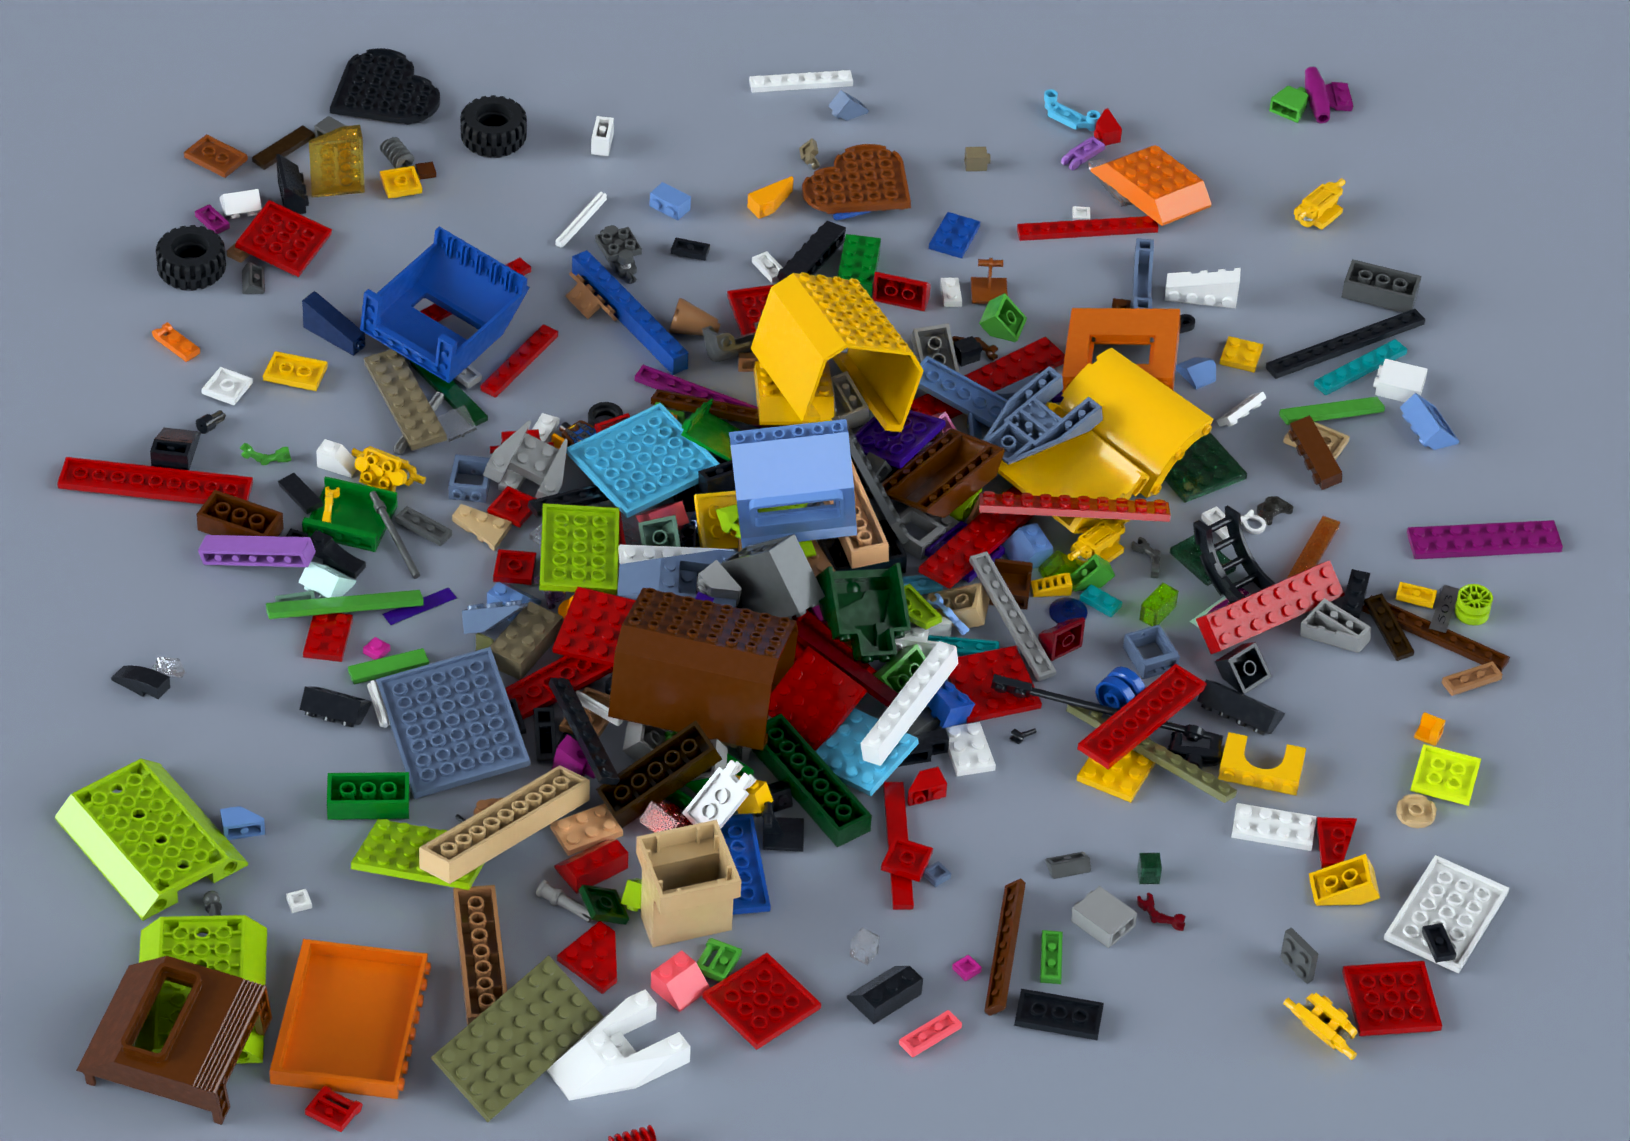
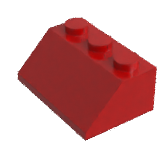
M875 271L873 301L925 312L930 299L931 284Z
M617 839L604 840L554 865V868L574 892L578 894L582 884L594 886L628 869L629 852Z

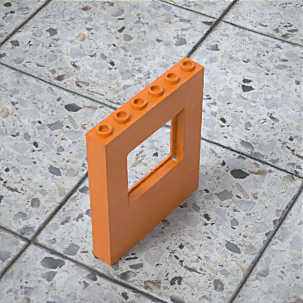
M1072 308L1062 372V392L1066 390L1072 380L1088 363L1093 364L1094 344L1151 345L1149 364L1136 365L1174 391L1180 334V309ZM1151 337L1154 338V342H1150Z

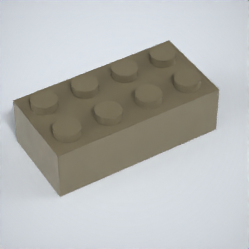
M529 602L528 606L515 617L489 646L491 647L498 670L521 680L555 642L563 623V616L533 602Z

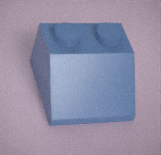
M1037 523L1019 527L1001 545L1005 548V556L1008 560L1033 563L1032 569L1052 563L1053 546Z
M498 582L487 592V604L503 602V605H506L505 602L522 600V603L533 602L537 605L541 604L540 599L507 583ZM520 612L516 613L507 620L512 622Z

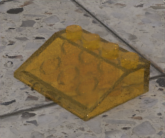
M360 125L342 126L309 141L312 198L365 193L363 137Z

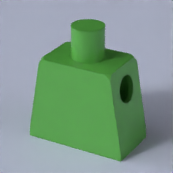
M1286 86L1272 96L1269 111L1298 123L1307 108L1309 95L1304 87L1296 89Z

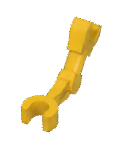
M329 486L325 488V507L322 517L324 522L331 523L333 498L340 496L339 487L335 490H331Z

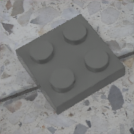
M1291 927L1285 931L1280 958L1299 978L1308 984L1314 979L1318 953Z

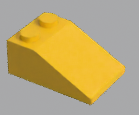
M1366 854L1309 873L1316 906L1362 905L1380 898L1374 868Z

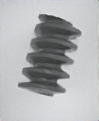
M392 137L381 143V152L394 168L412 166L414 156L399 138Z

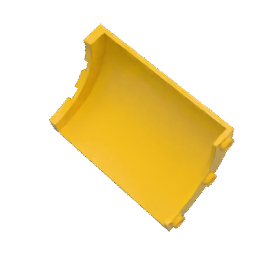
M1111 347L1096 357L1097 361L1095 363H1088L1078 373L1061 395L1064 399L1059 406L1069 413L1087 397H1090L1102 407L1103 420L1091 431L1150 476L1145 486L1139 492L1148 498L1160 492L1161 485L1177 460L1184 456L1185 451L1198 439L1209 434L1212 429L1213 418Z
M1047 402L1045 406L1061 418L1068 414L1065 409L1056 403ZM1091 430L1010 465L1002 460L998 470V474L1022 493H1031L1033 496L1050 494L1053 497L1069 495L1073 498L1088 496L1093 499L1107 497L1116 500V498H1126L1129 500L1133 495L1136 497L1150 478L1149 475ZM1052 516L1073 534L1085 533L1089 528L1102 520H1108L1102 518Z

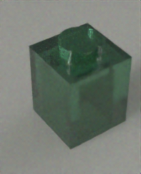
M1139 853L1137 866L1139 884H1160L1162 872L1160 853Z

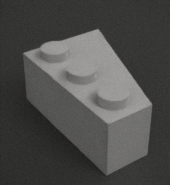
M1324 598L1301 622L1300 636L1359 653L1370 642L1371 627Z

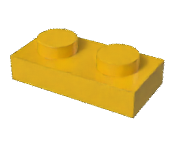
M1400 582L1395 600L1433 609L1437 590Z

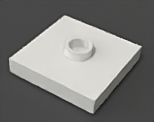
M219 367L201 389L202 394L235 405L252 385L253 378Z

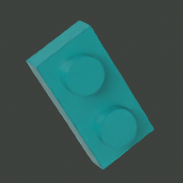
M1092 584L1080 594V601L1109 617H1112L1122 607V601Z

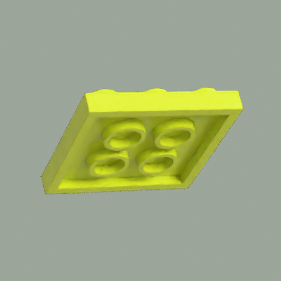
M1423 744L1410 791L1469 806L1481 758Z

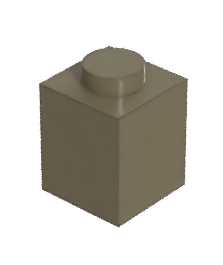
M986 146L965 147L964 163L966 172L987 171V164H990L991 157L990 153H987Z

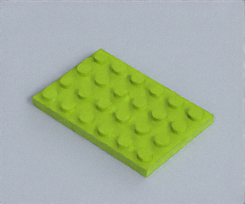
M543 503L539 590L576 592L577 587L617 595L619 508Z
M378 819L351 861V869L465 890H470L483 865L449 884L420 869L419 847L447 832V830L393 822L387 819Z

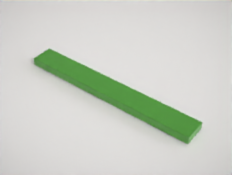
M420 590L266 603V611L269 619L422 606L424 599Z

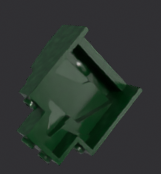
M896 563L889 569L833 572L832 566L827 567L816 576V579L825 597L819 600V606L823 621L828 622L832 640L840 639V642L851 640L854 661H861L863 664L871 663L873 660H879L881 663L891 661V658L897 655L895 639L904 638L905 634L911 631L900 563Z

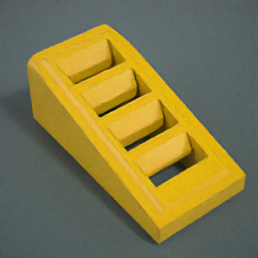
M1070 573L1032 580L1033 597L1071 596L1072 580Z

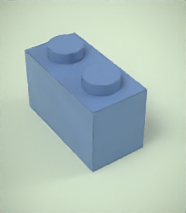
M662 182L650 192V207L679 220L690 211L691 196Z

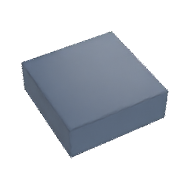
M937 861L925 869L923 876L934 887H937L949 880L951 873Z

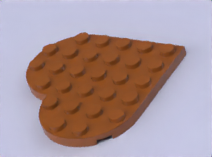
M860 144L845 149L843 154L836 156L833 167L814 171V175L806 177L802 185V195L806 203L827 214L911 208L903 159L896 151L891 152L886 149V146Z

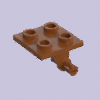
M993 258L978 259V267H988V277H971L972 304H988L990 300L1004 293L1008 296L1007 278H991L992 267H1003V260H993Z

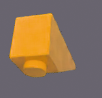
M790 176L749 193L747 208L758 219L773 214L793 192V177Z

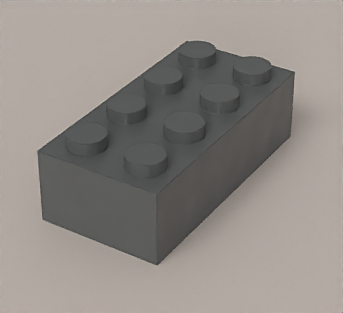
M1352 259L1344 281L1342 298L1404 313L1412 310L1414 307L1422 276Z

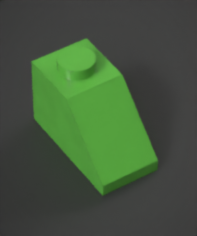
M1097 554L1093 555L1070 575L1072 588L1075 592L1086 590L1091 584L1097 588L1103 587L1115 577L1110 563Z

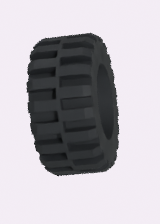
M491 95V97L482 96L481 99L476 98L472 103L469 102L461 112V140L471 152H476L480 156L486 155L490 158L492 156L497 158L502 157V155L508 156L511 152L515 153L518 151L527 138L526 112L513 99H506L504 96L496 97V95Z
M190 225V227L180 226L178 229H171L170 232H166L163 235V238L159 239L156 246L158 274L168 285L171 284L176 289L179 287L181 290L191 289L192 291L197 290V288L204 289L208 285L211 286L222 277L226 270L225 244L217 233L215 234L213 230H207L203 226L196 227V225ZM186 257H198L193 259H186Z

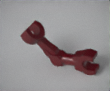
M1147 893L1146 901L1137 896L1138 906L1148 912L1151 922L1172 924L1174 929L1184 930L1185 915L1176 914L1172 917L1159 913L1154 908L1155 903L1151 893Z

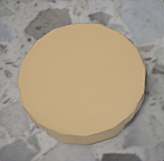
M1419 794L1404 796L1403 799L1398 801L1396 808L1398 819L1403 824L1412 828H1425L1431 825L1435 820L1437 811L1432 801L1430 802L1427 800V797Z

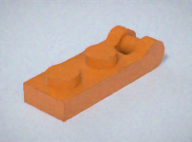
M168 322L163 324L162 328L152 331L153 337L185 362L200 354V348L173 329Z

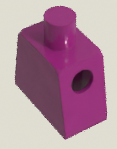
M567 734L556 749L552 769L560 765L583 777L587 775L595 779L596 777L578 741Z

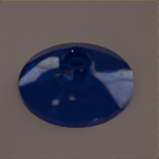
M1070 597L1055 600L1049 608L1050 617L1056 623L1081 617L1086 620L1088 614L1084 603Z

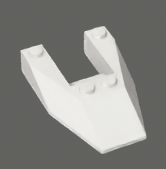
M646 989L626 998L547 1069V1072L569 1101L636 1089L690 1062V1045L680 1032L638 1052L634 1050L624 1037V1034L656 1020L657 1003Z

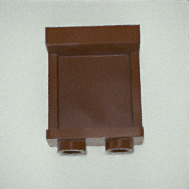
M996 558L994 564L1020 609L1027 610L1033 563ZM990 599L989 605L994 606L992 600Z

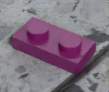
M210 204L195 211V217L208 229L213 230L215 234L230 229V223Z

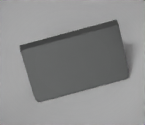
M251 262L245 265L242 270L243 294L265 293L264 267Z
M1083 851L1045 859L1053 879L1091 871L1090 858Z

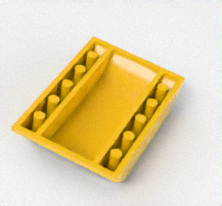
M755 361L754 379L760 425H797L809 423L800 420L760 361ZM826 361L812 405L821 416L820 422L832 421L831 418L834 417V394L829 361Z

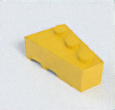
M756 780L752 786L747 788L746 791L749 795L736 811L738 814L762 813L764 811V803L773 802L767 782Z

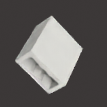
M1385 359L1384 364L1379 365L1377 373L1379 377H1375L1373 385L1376 388L1375 395L1401 402H1406L1415 393L1421 396L1428 369Z

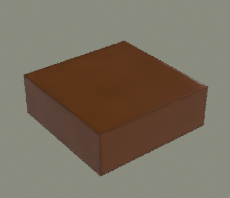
M433 161L415 164L419 180L436 177Z

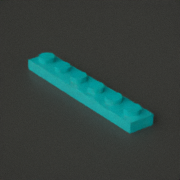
M1394 339L1316 379L1314 386L1324 395H1328L1379 369V365H1383L1385 359L1394 361L1406 355L1407 348Z

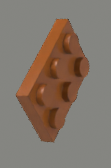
M207 134L184 152V158L224 178L248 160L247 154Z

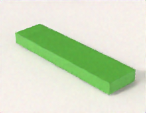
M421 648L348 666V672L355 685L428 665L429 660L424 649Z

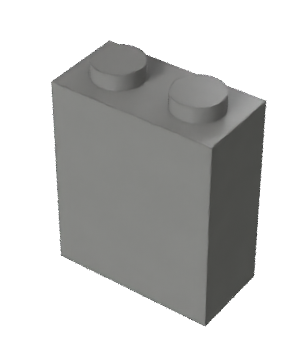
M1099 886L1094 891H1090L1081 902H1077L1073 906L1071 922L1110 948L1135 927L1137 912Z

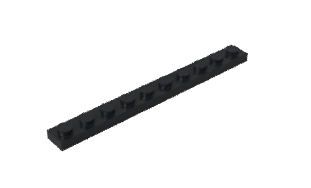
M1412 309L1267 362L1266 369L1277 379L1425 324V318L1416 309Z

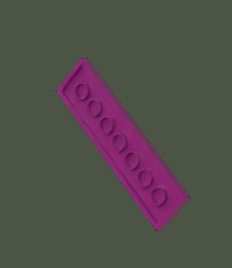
M1554 520L1407 528V536L1414 559L1562 552L1563 548Z

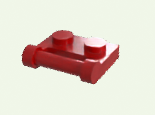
M325 1085L305 1108V1115L342 1132L353 1117L360 1113L363 1104L357 1100L352 1101L332 1091V1088ZM327 1099H330V1100H332V1101H334V1102H336V1103H338V1104H340V1105H342V1106H345V1107H347V1108H349V1109L347 1110V1109H345V1108H343V1107H341V1106H339V1105H337V1104H335V1103H333V1102H331V1101H329V1100H327Z

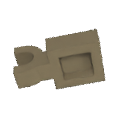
M811 138L799 150L801 159L807 165L811 164L812 169L816 170L820 167L818 160L815 158L819 152L817 142Z

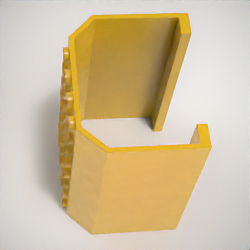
M801 272L800 274L792 273L772 286L750 348L800 420L809 423L820 422L821 416L812 405L826 361L831 358L842 372H848L868 408L885 431L902 432L924 371L908 344L905 343L901 335L889 322L860 282L853 278L847 280L837 276L831 278L821 274L814 276ZM848 348L847 353L842 352L843 350Z

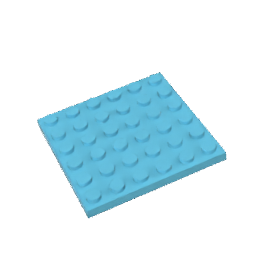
M661 403L567 447L566 454L619 508L626 518L698 484V471L720 464L705 448L681 436L684 430L682 424Z

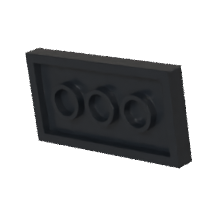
M1021 988L1014 1026L1098 1040L1104 1003Z

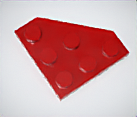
M602 921L597 922L557 955V961L597 991L604 994L617 983L615 931Z

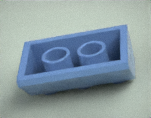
M1417 393L1400 406L1404 413L1402 415L1408 423H1411V430L1420 436L1419 441L1424 447L1429 446L1436 450L1456 445L1460 442L1438 409Z

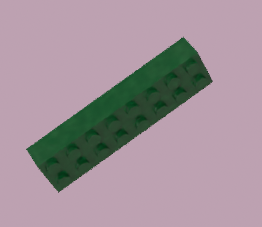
M782 714L768 719L766 727L768 741L763 751L752 749V751L778 781L782 780L791 788L793 798L835 846L839 847L870 832L872 821L870 812Z

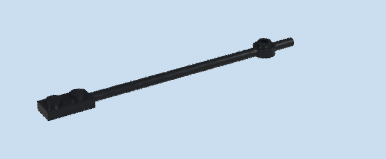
M994 674L991 688L996 692L1012 693L1019 698H1029V695L1108 715H1114L1120 710L1034 688L1031 683ZM1166 721L1159 727L1183 733L1186 739L1192 742H1197L1202 738L1210 740L1214 736L1220 737L1223 741L1224 737L1223 735L1204 731L1202 727L1191 724L1184 726Z

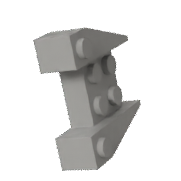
M528 420L494 450L486 465L483 476L500 484L507 469L540 485L535 498L558 494L563 484L568 439L565 438L560 449H557L527 434L531 421Z

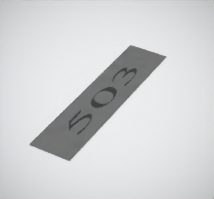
M1447 585L1443 586L1429 629L1446 633L1460 589Z

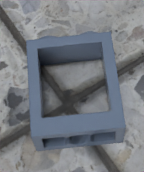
M455 454L448 485L449 499L486 503L491 479L484 476L482 486L456 483L458 473L483 476L490 458Z
M1160 624L1125 634L1123 649L1143 679L1164 674L1173 665H1179L1180 655ZM1156 643L1163 655L1144 660L1137 647Z

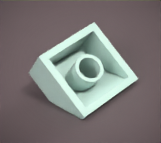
M310 562L309 566L305 567L299 583L305 586L304 589L307 591L314 590V593L315 591L320 593V598L343 596L355 585L356 580L325 564Z

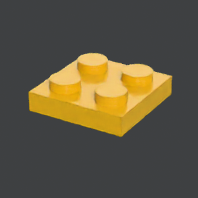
M414 166L380 171V178L388 199L422 193V186Z
M1228 336L1219 364L1255 373L1264 344Z

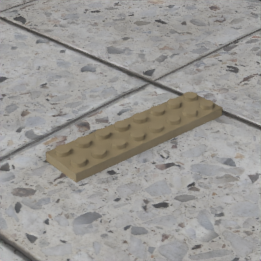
M390 349L365 357L364 364L411 450L414 451L446 441L447 434L403 355Z

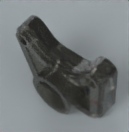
M1270 496L1257 506L1256 512L1265 520L1266 525H1271L1274 516L1280 513L1292 514L1293 506L1278 496Z

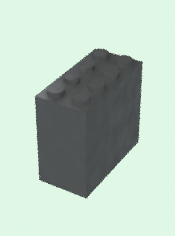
M795 534L746 546L721 563L724 569L742 588L739 602L743 609H750L758 613H769L777 617L791 618L794 615L799 617L807 612V608L817 606L819 600L825 597Z

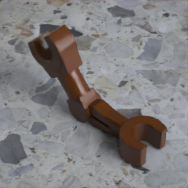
M959 336L952 337L953 342L964 339V337ZM974 337L981 344L982 350L985 351L990 360L993 361L998 358V355L995 354L998 351L997 346H988L981 338Z

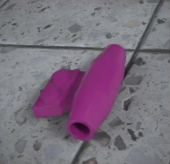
M1308 67L1305 70V89L1309 95L1308 102L1318 123L1329 121L1330 107L1339 111H1352L1354 106L1348 83L1331 82L1325 85L1316 67Z

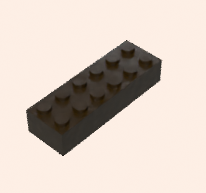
M694 721L618 773L620 780L617 785L602 784L596 791L613 817L623 828L714 766L722 758L697 721Z

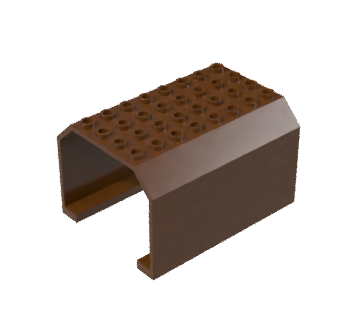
M642 588L624 620L619 634L614 656L608 717L680 732L694 721H697L708 739H718L721 742L763 751L768 741L766 727L771 693L795 661L799 630L797 621L791 620L788 617L772 616L769 613L754 612L750 609L735 608L728 604L721 605L709 600H698L691 596L684 597L675 595L672 592Z

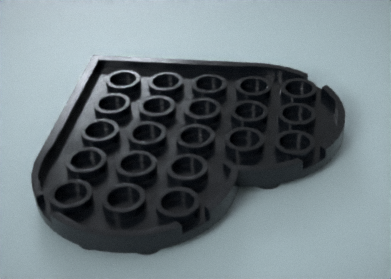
M375 48L366 50L367 53L361 55L356 54L348 61L330 106V113L410 125L434 115L440 105V92L438 88L432 85L430 80L414 75L413 63L406 59V55L392 49Z

